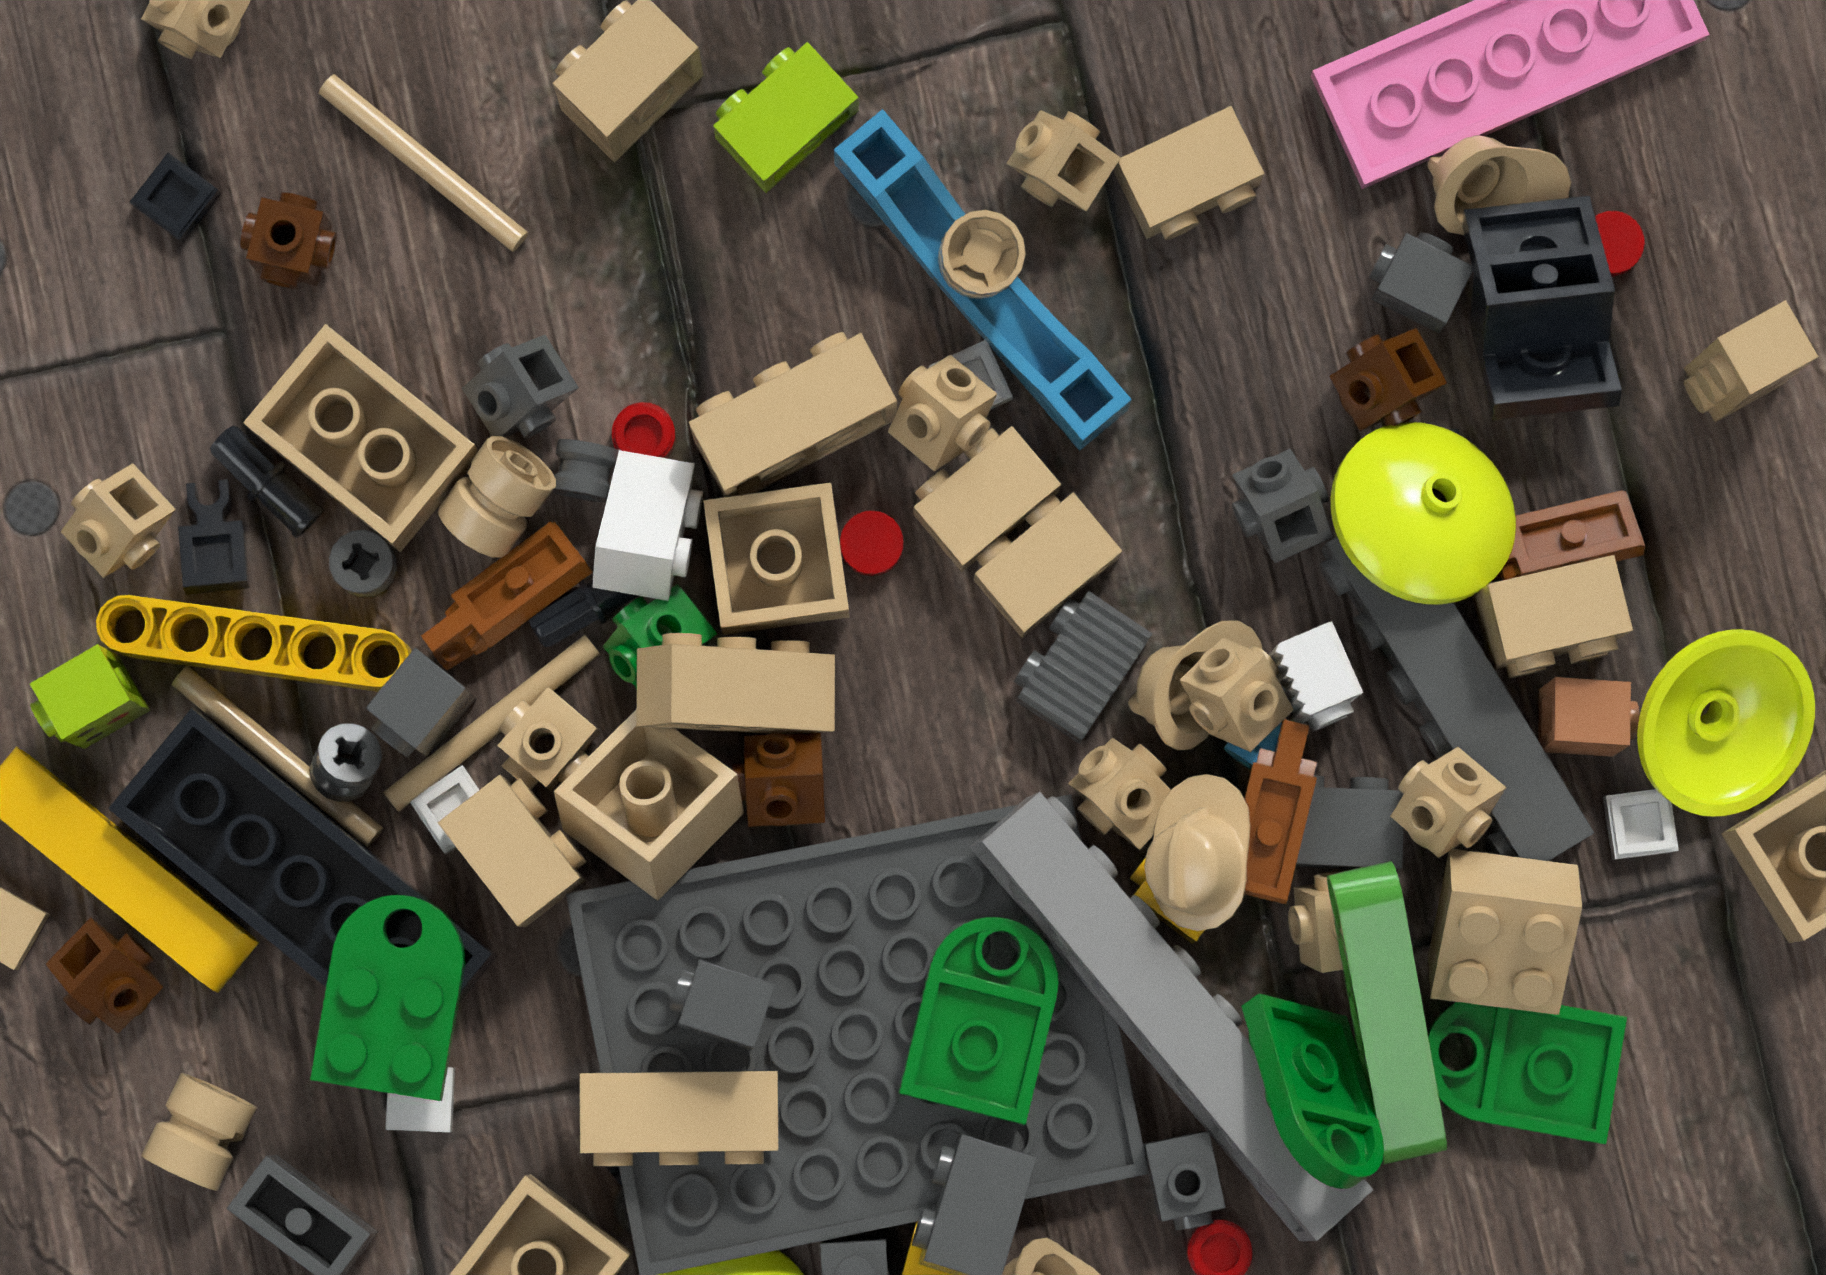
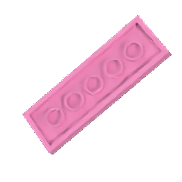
M1474 0L1312 71L1311 78L1361 188L1364 189L1422 164L1432 156L1445 154L1452 145L1464 138L1491 134L1706 40L1710 34L1694 0Z

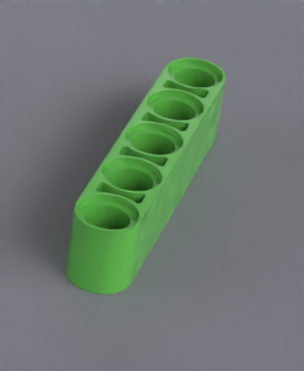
M1389 861L1327 875L1328 892L1358 1055L1383 1135L1384 1156L1382 1163L1385 1165L1446 1151L1447 1140L1405 904L1396 868L1393 862Z

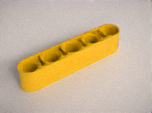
M120 595L108 600L100 608L96 619L97 633L101 641L110 649L129 658L379 692L392 675L386 678L371 676L367 668V660L370 653L381 645L396 647L400 659L399 668L412 652L410 647L395 633L386 630L133 595ZM128 611H140L145 619L143 634L131 643H121L116 636L115 630L118 619ZM192 619L204 620L209 632L206 643L196 651H183L178 640L181 627ZM255 628L268 629L272 636L270 652L259 660L250 661L245 659L241 649L244 636ZM327 636L332 638L336 645L334 660L322 669L309 668L304 659V652L308 643L317 637Z
M16 746L0 765V819L200 982L219 993L258 945V940L28 753Z

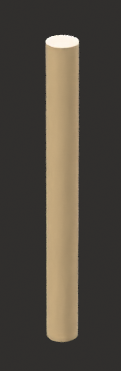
M335 74L325 81L319 90V94L509 250L514 252L520 247L528 236V232Z
M583 635L383 793L398 812L401 811L418 795L437 783L501 733L498 730L500 725L521 701L524 700L531 706L547 687L552 691L556 690L597 658L600 653L587 636Z
M186 666L172 682V686L329 817L366 847H369L383 830L381 825L352 801L337 802L323 796L316 790L311 781L310 766L189 666Z

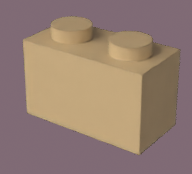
M1232 106L1121 157L1114 169V174L1146 239L1162 232L1165 240L1175 238L1196 227L1199 224L1196 216L1219 205L1222 213H1226L1250 202L1256 197L1253 189L1260 186L1265 174Z
M1013 426L1000 436L993 428L988 430L983 439L974 448L964 451V454L970 461L951 476L945 469L940 470L915 492L921 501L913 507V515L961 572L977 561L976 558L993 542L1003 535L1007 536L1024 522L1025 517L1051 495L1059 493L1061 483Z
M1074 492L1062 502L1054 494L1051 495L1025 517V520L1031 526L1027 531L1013 542L1006 535L1001 536L976 558L982 568L974 574V582L1021 638L1025 637L1065 604L1069 597L1072 598L1105 571L1122 554L1121 548Z

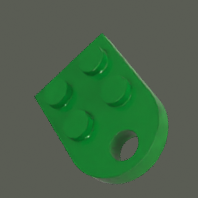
M390 895L367 902L347 918L339 930L333 946L310 1080L442 1101L464 976L465 952L457 928L439 908L416 897ZM400 910L415 912L422 922L421 937L414 945L406 948H399L393 945L386 934V925L389 918Z
M985 917L959 926L943 939L935 950L928 968L898 1094L1026 1125L1058 992V972L1053 955L1045 942L1032 929L1011 919ZM995 932H1003L1010 935L1018 946L1016 962L1005 970H997L990 967L982 955V945L985 939Z
M1260 993L1244 1003L1241 1007L1249 1031V1043L1255 1053L1265 1087V1099L1272 1111L1280 1137L1294 1159L1315 1179L1337 1189L1352 1188L1374 1174L1383 1161V1135L1347 1016Z
M1453 1002L1438 1014L1427 1032L1439 1100L1450 1111L1469 1120L1606 1144L1627 1017L1561 1005L1559 1015ZM1451 1033L1463 1034L1471 1041L1474 1048V1056L1471 1063L1460 1071L1448 1069L1439 1058L1440 1043Z

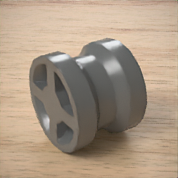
M558 439L555 453L560 459L558 473L554 475L556 487L553 493L581 500L606 502L610 489L608 482L610 469L616 465L619 450L592 442Z
M355 530L341 536L333 545L329 556V568L334 580L349 594L359 598H374L385 593L394 583L398 572L397 558L393 549L378 534L367 530ZM356 555H358V556L355 558L353 564L347 566V564H351L352 561H353V558H354Z
M339 724L330 728L322 736L310 765V777L316 790L326 798L337 802H350L360 798L369 789L382 759L381 746L375 735L365 727L356 724ZM338 752L354 756L350 759L338 757Z

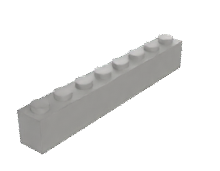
M1041 792L1026 797L970 846L971 850L1203 1127L1209 1131L1213 1139L1299 1241H1318L1370 1194L1373 1189L1366 1180L1348 1189L1333 1188L1315 1179L1299 1165L1285 1146L1277 1130L1272 1111L1265 1099V1087L1255 1053L1248 1039L1238 1029L1242 1024L1240 1015L1221 995L1216 994L1212 997L1197 980L1201 971L1193 958L1178 945H1174L1171 948L1156 931L1155 928L1160 923L1152 909L1136 895L1129 898L1115 882L1114 878L1118 875V871L1111 860L1096 846L1088 849L1072 830L1077 824L1070 811L1057 798L1051 796L1046 799Z

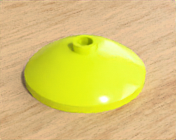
M1404 422L1396 426L1388 425L1379 428L1362 438L1348 452L1339 465L1333 480L1331 515L1334 529L1342 548L1351 562L1366 578L1394 596L1415 603L1439 605L1464 600L1478 593L1489 584L1503 569L1511 554L1515 540L1516 517L1507 484L1493 462L1477 446L1453 431L1420 422ZM1432 488L1441 492L1447 502L1438 500L1434 496Z
M1743 629L1719 631L1692 642L1679 651L1662 668L1650 686L1641 708L1637 729V744L1641 764L1647 778L1654 788L1668 801L1685 811L1701 816L1732 815L1746 811L1765 801L1791 777L1809 745L1815 720V698L1809 675L1802 662L1788 647L1772 637L1756 631ZM1710 703L1709 710L1701 717L1703 709Z

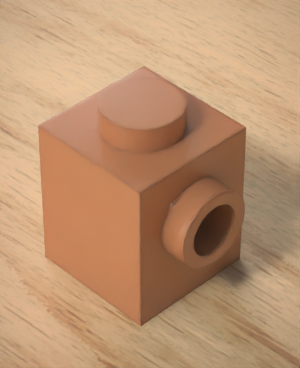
M1555 677L1539 689L1538 741L1543 750L1548 753L1613 757L1629 747L1630 739L1634 740L1637 736L1640 716L1638 703L1631 701V682Z

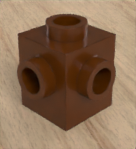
M282 192L279 201L261 197L257 214L252 212L247 214L242 229L240 248L248 251L246 259L256 272L261 273L259 278L261 281L289 289H297L298 282L318 286L322 268L329 269L332 264L337 243V232L331 231L333 225L325 213L316 210L317 201L305 196ZM280 227L296 230L295 238L291 243L287 245L276 244Z
M1417 328L1382 341L1379 334L1364 340L1346 352L1350 363L1329 376L1339 393L1343 408L1352 416L1359 431L1383 421L1386 426H1396L1410 421L1422 413L1417 402L1447 384Z
M821 732L772 733L768 735L744 736L745 762L732 763V770L738 776L741 799L747 802L748 827L825 823Z
M91 917L45 964L68 992L62 999L76 1015L89 1025L99 1018L118 1034L134 1017L140 1015L147 1008L150 1001L163 988L162 984L147 968L154 960L153 956L136 939L125 933L118 940Z

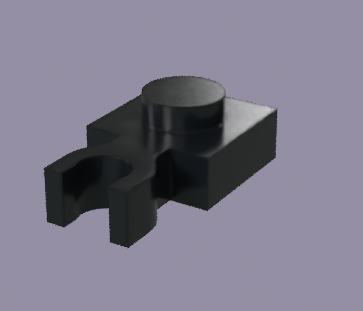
M228 479L219 480L220 498L212 505L199 503L196 484L186 483L188 504L193 516L197 518V525L178 527L182 583L186 595L250 588L243 521L225 522V518L230 513L232 505L231 488Z

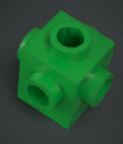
M676 584L671 588L668 601L655 599L648 604L643 596L623 608L612 619L617 629L605 642L603 648L609 654L610 663L618 676L624 681L632 683L637 689L638 648L662 645L663 634L670 633L702 635V646H707L717 633L682 588Z

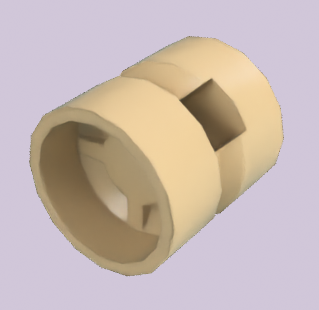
M989 210L969 212L955 220L941 240L938 252L940 273L947 285L962 296L974 299L993 297L1007 289L1021 272L1026 255L1024 239L1015 223L1003 214Z
M491 436L484 442L472 459L471 468L467 472L469 477H462L457 480L440 504L438 515L445 527L462 543L481 554L502 558L508 554L526 529L527 521L525 517H532L556 487V479L549 467L526 447L505 437Z
M181 1073L165 1105L172 1116L169 1121L156 1123L141 1156L183 1179L217 1191L233 1160V1156L227 1148L229 1142L241 1141L257 1107L213 1084Z

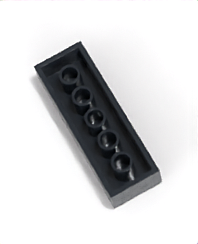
M192 708L108 808L325 987L327 985L331 956L337 934L347 918L359 907L380 897L405 895L427 901L439 908L211 720ZM411 910L395 912L389 918L386 925L387 937L393 945L399 948L414 945L422 934V922L419 916ZM445 913L457 928L464 946L465 969L460 1003L498 955Z

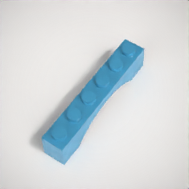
M883 109L834 149V165L981 337L988 342L993 351L1079 451L1128 411L1132 400L1092 352L1050 313L1018 276L1007 289L993 297L982 299L962 296L947 285L940 273L938 252L941 240L955 220L964 216L965 213L923 155Z

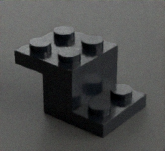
M1590 196L1464 209L1462 227L1474 272L1470 328L1493 420L1620 406L1622 388L1609 344L1615 288Z

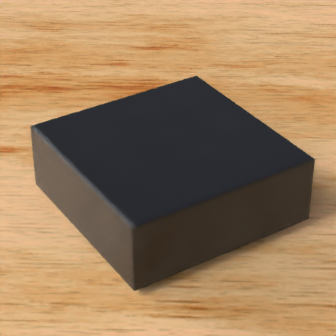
M167 153L130 200V203L183 243L221 193L170 153Z

